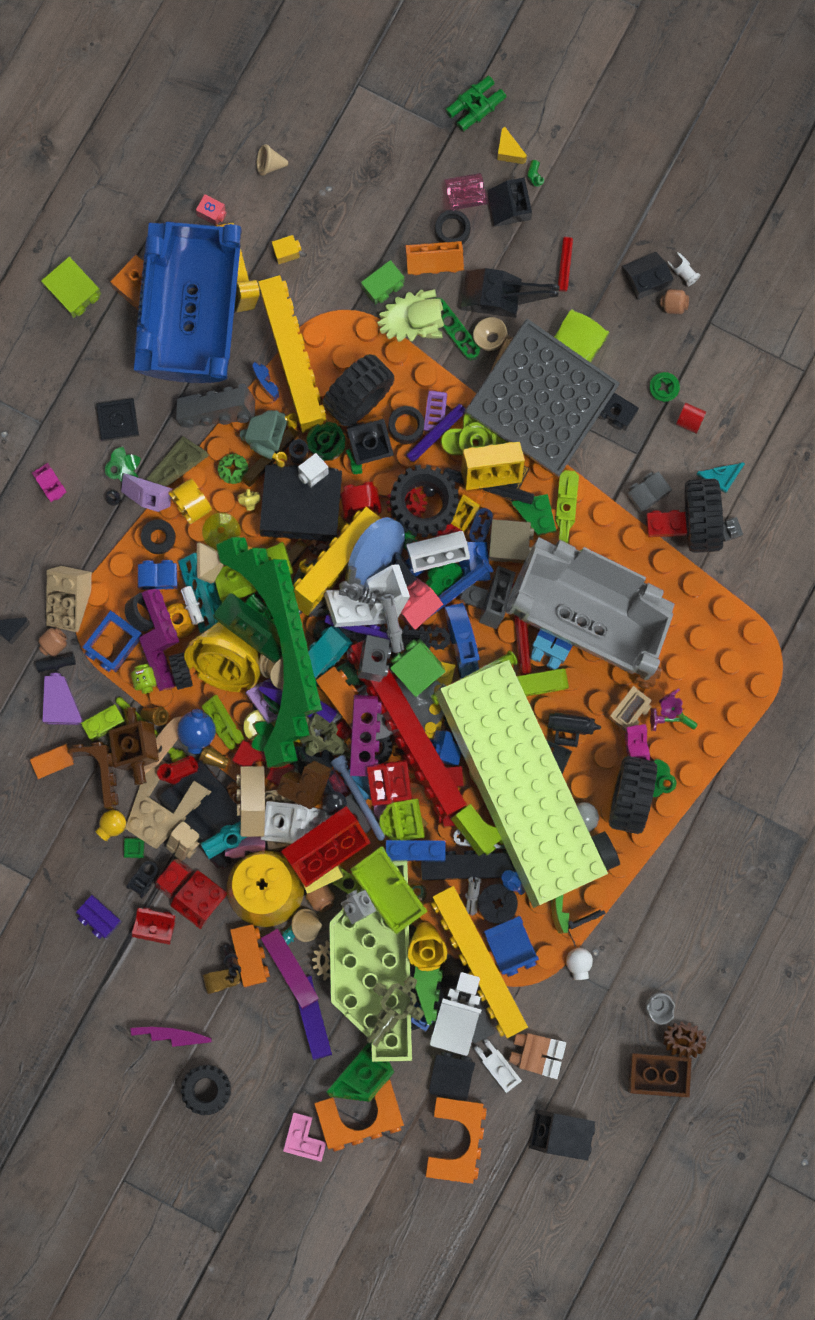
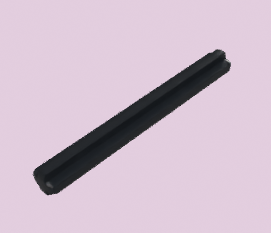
M445 468L443 474L445 472L448 473L450 481L454 480V482L464 485L461 472ZM506 485L479 488L483 489V491L527 504H532L535 497L533 493Z

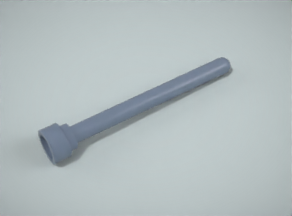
M344 755L337 757L331 762L334 770L341 772L377 839L383 840L385 838L383 831L355 781L350 776L346 757Z

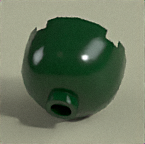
M325 422L326 424L322 425L317 424L307 435L310 452L313 455L316 453L323 461H332L338 458L346 444L342 429L332 422Z

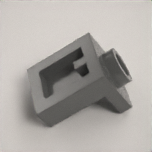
M471 585L458 596L461 597V603L482 610L488 590Z

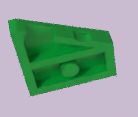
M548 494L535 496L532 504L512 501V506L520 513L524 521L531 522L530 527L534 528V533L537 536L556 532Z

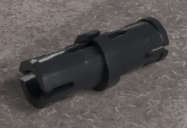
M74 653L63 656L56 655L52 656V658L36 661L38 673L53 669L56 671L62 667L76 665Z
M224 944L225 950L222 946L220 948L223 963L228 968L230 975L236 976L238 975L236 969L238 973L241 972V967L237 961L238 957L233 952L231 945Z

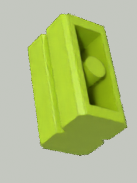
M113 705L81 724L89 739L94 742L108 734L109 730L116 729L117 726L121 727L126 722L118 707Z

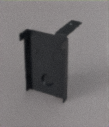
M600 909L577 921L568 922V933L575 947V941L569 929L572 930L584 923L606 914L604 910L601 911Z

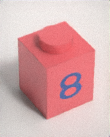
M206 194L196 209L198 217L215 226L218 225L219 221L222 222L227 213L225 204Z

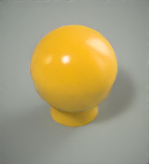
M117 810L106 811L101 816L100 826L95 832L103 840L108 841L110 837L118 836L125 830L126 819Z

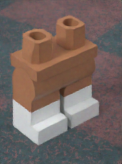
M528 1033L526 1035L515 1034L513 1044L523 1046L521 1054L511 1052L509 1062L517 1065L518 1068L557 1079L561 1062L542 1056L546 1055L562 1060L566 1042Z

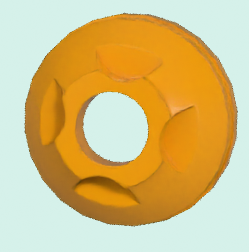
M182 603L172 604L167 608L171 621L175 614L183 615L184 620L181 624L177 625L172 621L178 638L189 636L196 627V625H192L188 609H185L186 605Z

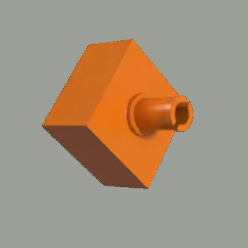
M135 255L110 282L116 292L139 310L144 261Z

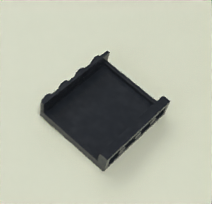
M277 464L266 465L260 536L332 541L337 537L342 471L336 468H328L329 474L310 487L299 479L297 465L289 467H279Z

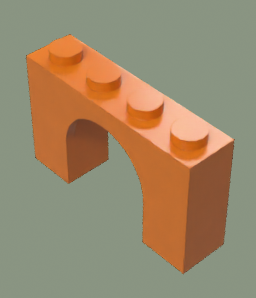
M390 1079L374 1096L378 1107V1114L374 1123L366 1129L354 1130L347 1127L339 1116L334 1097L315 1103L328 1149L333 1148L335 1152L344 1149V1144L352 1143V1146L363 1143V1138L371 1137V1140L382 1137V1132L388 1130L390 1134L401 1131V1126H404Z
M436 1097L434 1117L456 1120L464 1124L470 1134V1144L467 1151L455 1159L428 1156L426 1177L473 1184L474 1179L477 1180L479 1168H476L475 1165L476 1159L480 1160L481 1148H478L479 1140H483L484 1128H481V1120H485L487 1108H483V1103Z

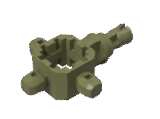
M317 713L310 718L306 717L310 736L300 739L306 745V753L309 756H313L317 752L327 749L332 755L338 757L344 755L350 763L351 749L347 748L343 738H339L336 735L338 731L334 722L329 723ZM314 728H316L317 730H321L323 738H321L319 735L315 736L316 732H314Z
M412 976L407 977L404 981V986L397 983L392 984L389 989H386L385 985L377 983L373 991L377 995L383 996L381 1000L382 1010L376 1017V1026L366 1041L371 1043L375 1039L372 1044L375 1047H378L385 1033L393 1029L398 1020L405 1019L409 1013L416 1020H420L424 1015L423 1010L419 1007H414L417 1000L415 994L410 990L415 988L417 980ZM395 988L412 998L402 1015L385 1005Z

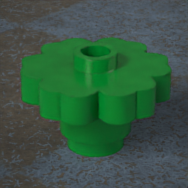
M456 563L428 569L429 579L426 585L432 588L437 596H440L460 580L459 578L463 574L461 567Z

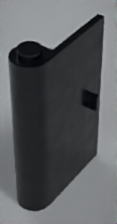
M200 761L196 773L182 778L174 786L163 792L158 797V800L166 809L174 813L193 781L211 791L209 795H206L200 801L201 804L196 809H192L186 815V819L183 821L190 826V830L193 829L199 834L198 847L206 855L200 843L220 833L221 828L224 826H232L241 821V816H237V804L230 798L228 790L206 764ZM234 834L229 835L227 839H231ZM225 850L209 859L217 869L222 868L224 870L232 863L231 857L225 856Z

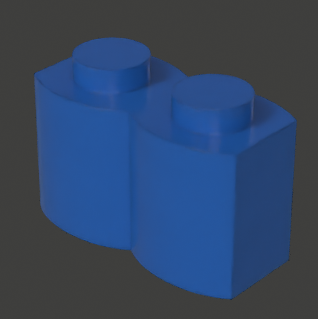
M149 560L142 561V564H138L139 590L178 589L177 564L173 563L172 560H163L159 564H154V561Z

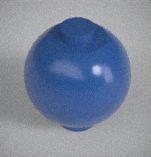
M194 709L192 712L185 714L177 726V735L180 742L192 754L202 753L203 748L211 744L216 734L213 719L200 709Z

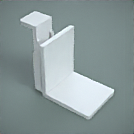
M461 973L456 989H449L447 997H450L451 1000L442 999L430 1042L431 1046L465 1056L468 1055L478 1017L481 1014V1009L474 1008V1004L479 1005L481 998L475 996L480 981L479 977ZM459 992L470 994L469 1001L465 1002L466 997L462 995L461 999L458 1000Z

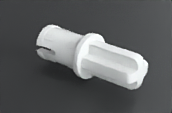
M188 586L181 589L186 604L185 609H188L192 625L204 622L198 606L200 603H197L192 587Z

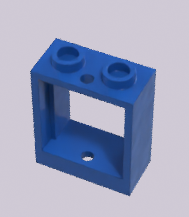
M110 610L85 643L83 649L86 651L85 655L91 660L98 659L102 662L100 666L106 671L110 672V670H113L116 673L140 641L139 637L143 636V634ZM110 622L132 637L113 663L91 648Z

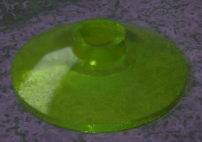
M217 513L205 521L202 534L207 545L217 550L216 544L231 537H240L241 529L238 521L232 515ZM223 527L225 531L218 533V528Z

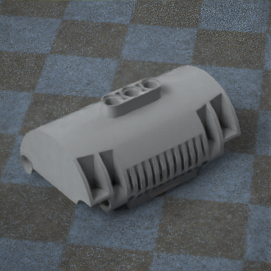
M538 537L513 586L506 606V613L509 615L513 613L520 620L631 674L637 673L643 680H648L655 674L660 664V659L658 658L673 617L672 611L675 604L662 598L664 590L650 583H644L646 577L585 547L578 551L574 546L562 540H559L554 545Z

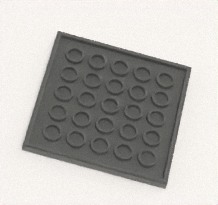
M526 319L464 413L507 443L520 442L523 454L559 477L620 383L535 323Z

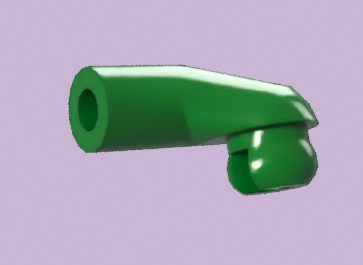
M531 160L527 177L533 186L540 187L544 184V177H541L538 173L540 162Z

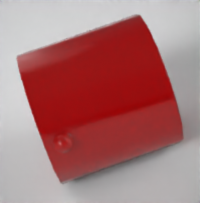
M685 403L676 425L697 434L706 411Z

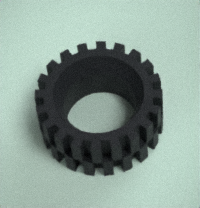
M416 465L415 470H412L411 467L406 469L405 474L401 473L398 476L397 482H394L390 496L392 518L395 517L396 521L403 526L406 533L410 530L412 535L416 537L417 533L422 534V537H427L429 533H432V536L438 534L439 530L443 532L447 525H450L453 521L459 500L457 499L458 489H455L454 480H449L450 475L448 473H440V468L436 467L435 470H432L431 465H426L425 468L421 469V465ZM420 486L434 489L442 500V508L439 513L431 518L424 519L411 514L406 507L405 497L412 489Z

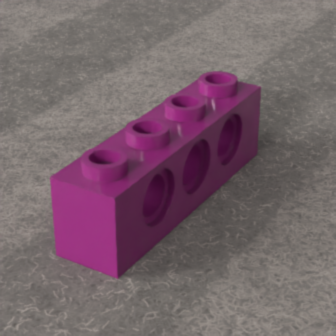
M354 695L350 776L368 777L367 767L378 764V759H375V752H379V740H376V733H380V721H377V713L381 714V702H378L377 696ZM363 713H370L372 718L369 721H364L361 718ZM363 732H369L371 737L368 740H363L360 735ZM362 751H367L370 753V756L367 759H362L359 757V754Z

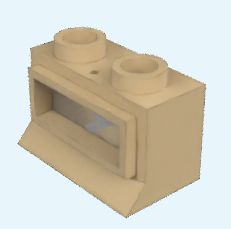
M633 686L608 719L626 732V727L640 723L637 719L641 714H647L652 707L649 705L652 700Z

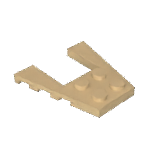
M161 760L159 765L153 767L145 774L147 783L139 787L125 828L156 849L171 835L173 829L186 819V815L192 809H196L201 804L200 801L211 793L210 790L193 781L174 813L151 799L149 796L160 780L157 776V770L160 765L168 764L164 760Z

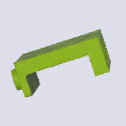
M70 257L41 281L46 290L54 295L73 318L81 316L86 311V307L96 303L101 295L100 289Z

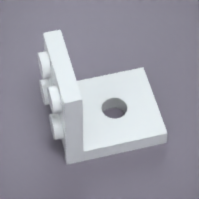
M267 801L264 837H261V840L292 844L330 818V815L325 813L324 810L317 808L308 809L298 804ZM283 818L284 825L280 828L279 822Z

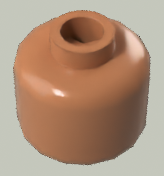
M668 289L665 296H661V307H664L666 313L683 314L685 310H688L689 295H686L685 291Z
M59 628L48 629L38 640L40 651L46 656L48 654L51 656L58 655L67 646V636Z
M326 885L306 894V899L315 911L325 912L334 905L335 895L329 886Z

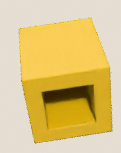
M293 235L272 241L278 265L300 258L299 251H302L299 240L295 241Z

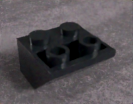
M525 177L507 180L487 190L495 227L531 220L532 209Z

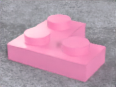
M293 1113L283 1152L322 1162L326 1142L308 1137L313 1117Z

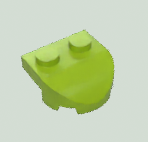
M418 799L389 804L386 806L387 808L383 814L380 815V828L384 835H387L392 840L408 841L425 837Z

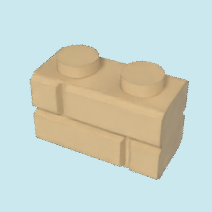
M181 822L172 831L166 848L172 854L175 853V856L181 861L185 860L186 857L190 859L199 846L197 842L199 834L193 829L190 830V826L185 822Z

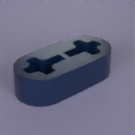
M482 508L476 513L469 533L471 542L485 541L493 519V514L489 509ZM487 513V517L490 519H486L483 525L480 524L481 517L479 515ZM478 528H482L481 535L483 537H479L478 540L475 539V535L472 533H476Z

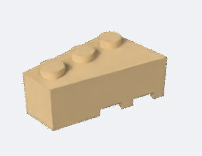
M264 766L241 767V774H237V786H241V789H237V801H241V804H237V816H241V837H264Z

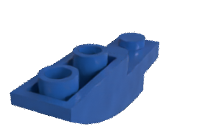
M459 603L445 606L444 610L448 631L451 635L450 641L454 645L459 676L462 679L479 670L478 660L480 659L464 604Z

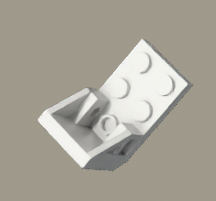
M391 565L366 580L364 587L377 594L373 605L360 603L358 600L354 601L347 596L339 595V590H326L324 596L334 627L387 624L381 597L387 594L394 596L397 617H399L410 598L400 566Z

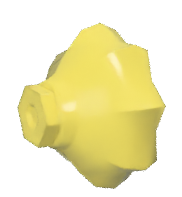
M247 489L246 492L239 494L237 497L239 503L245 506L247 511L254 510L255 505L261 500L259 492H253L250 489Z

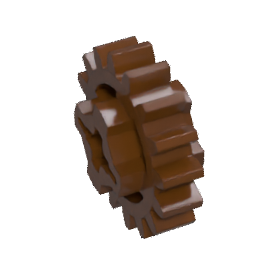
M682 1021L680 1025L673 1023V1027H667V1031L664 1032L663 1045H666V1050H672V1055L679 1054V1058L683 1055L687 1059H689L690 1055L696 1058L697 1053L702 1054L703 1050H705L706 1036L703 1035V1030L698 1031L697 1025L692 1027L690 1022L684 1025Z

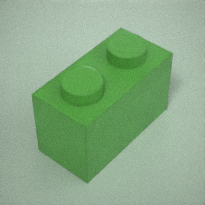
M390 260L362 281L361 288L376 305L378 302L383 303L386 301L390 293L393 291L397 292L404 286V276Z

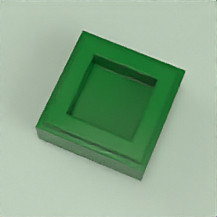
M125 838L124 858H144L145 842L138 838Z

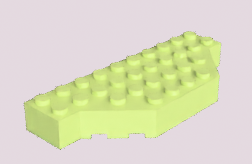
M393 861L408 883L407 861ZM342 909L330 921L331 1003L362 1033L369 1037L376 1026V1017L382 1010L381 1000L383 996H379L373 991L376 984L381 983L386 986V989H389L392 984L397 983L404 986V981L410 976V961L408 958L409 926L395 934L377 909L376 912L366 918L351 924L346 912ZM395 988L385 1005L402 1015L409 1005L411 998ZM410 1013L405 1019L398 1020L394 1028L385 1033L378 1047L372 1045V1062L412 1061Z

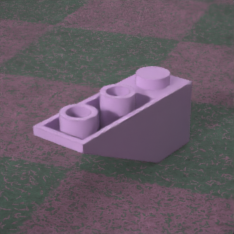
M125 473L123 474L121 492L141 507L157 512L170 507L171 497L169 493L172 492V488Z

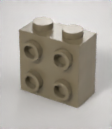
M492 519L489 561L524 564L532 547H529V540H533L534 528H530L531 522Z

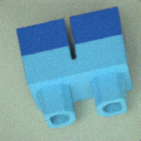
M540 630L533 644L530 659L540 663L543 655L550 657L547 667L557 670L560 664L564 663L573 645L557 638L554 646L551 648L556 637Z

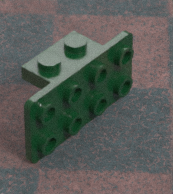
M229 594L213 614V618L270 661L276 662L282 655L276 625L234 594Z

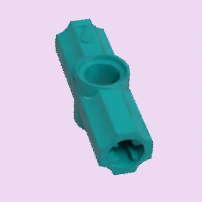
M241 821L232 826H224L221 828L220 833L200 844L210 859L228 848H236L247 837H241ZM234 834L231 839H227L229 835Z

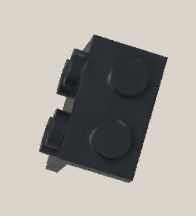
M441 1051V1055L436 1054L429 1092L438 1096L462 1101L467 1100L475 1062H471L472 1058L460 1056V1059L452 1058L453 1054Z

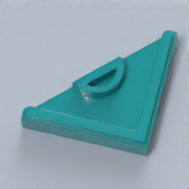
M741 462L739 464L698 471L696 475L702 479L714 478L718 480L720 490L726 494L745 463Z

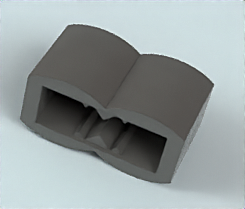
M659 471L655 474L653 472L649 473L643 478L644 482L641 484L635 483L628 489L630 492H628L627 497L640 514L672 491Z

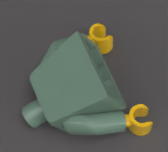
M268 410L262 415L252 417L248 429L241 430L240 437L250 445L253 451L268 459H275L279 467H284V462L279 459L287 460L286 454L284 452L277 454L274 452L279 450L286 423L289 428L291 426L296 428L298 417L295 413L285 416V413H280L277 410Z

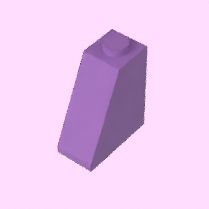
M50 673V676H45L43 723L82 725L81 723L84 721L67 679L61 676L60 673Z

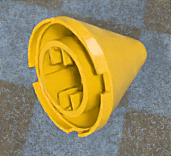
M219 622L192 640L184 653V659L188 668L192 669L194 667L199 672L197 675L199 679L222 690L240 692L241 688L247 687V690H250L256 685L260 676L258 651Z

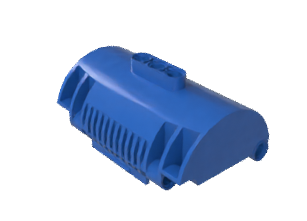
M174 222L149 223L138 310L134 371L153 378L186 383H214L228 379L227 370L230 358L241 247L240 238L242 235L240 226L227 224L224 227ZM191 288L198 289V292L194 295L188 293ZM190 306L196 307L193 313H188L186 310ZM188 324L194 326V329L190 332L184 330Z

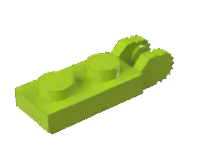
M218 695L212 696L202 705V709L213 719L220 739L222 738L227 748L233 750L237 743H242L244 737L241 731L236 729V725Z

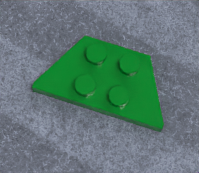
M368 1042L328 1089L327 1094L335 1098L370 1102L394 1074V1070L389 1061L372 1062V1042Z

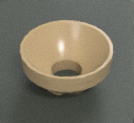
M495 317L481 320L475 326L473 332L476 344L486 351H494L502 347L508 336L504 322ZM491 334H496L498 339L493 343L488 342V337Z

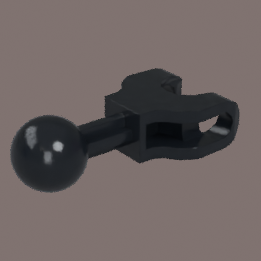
M306 746L295 747L298 761L293 762L300 774L303 773L304 767L313 761L331 768L329 778L334 774L331 764L334 758L327 749L321 752L322 755L320 757V752L309 756L305 750ZM299 752L301 753L303 760L300 759ZM328 778L323 793L322 808L325 813L333 816L347 806V800L342 793L334 791Z

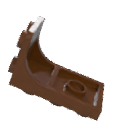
M103 742L91 743V747H84L83 744L72 745V749H68L70 756H91L98 760L101 770L104 808L108 811L116 810V805H119L118 793L116 794L114 791V786H117V777L112 771L114 763L110 748L103 744Z

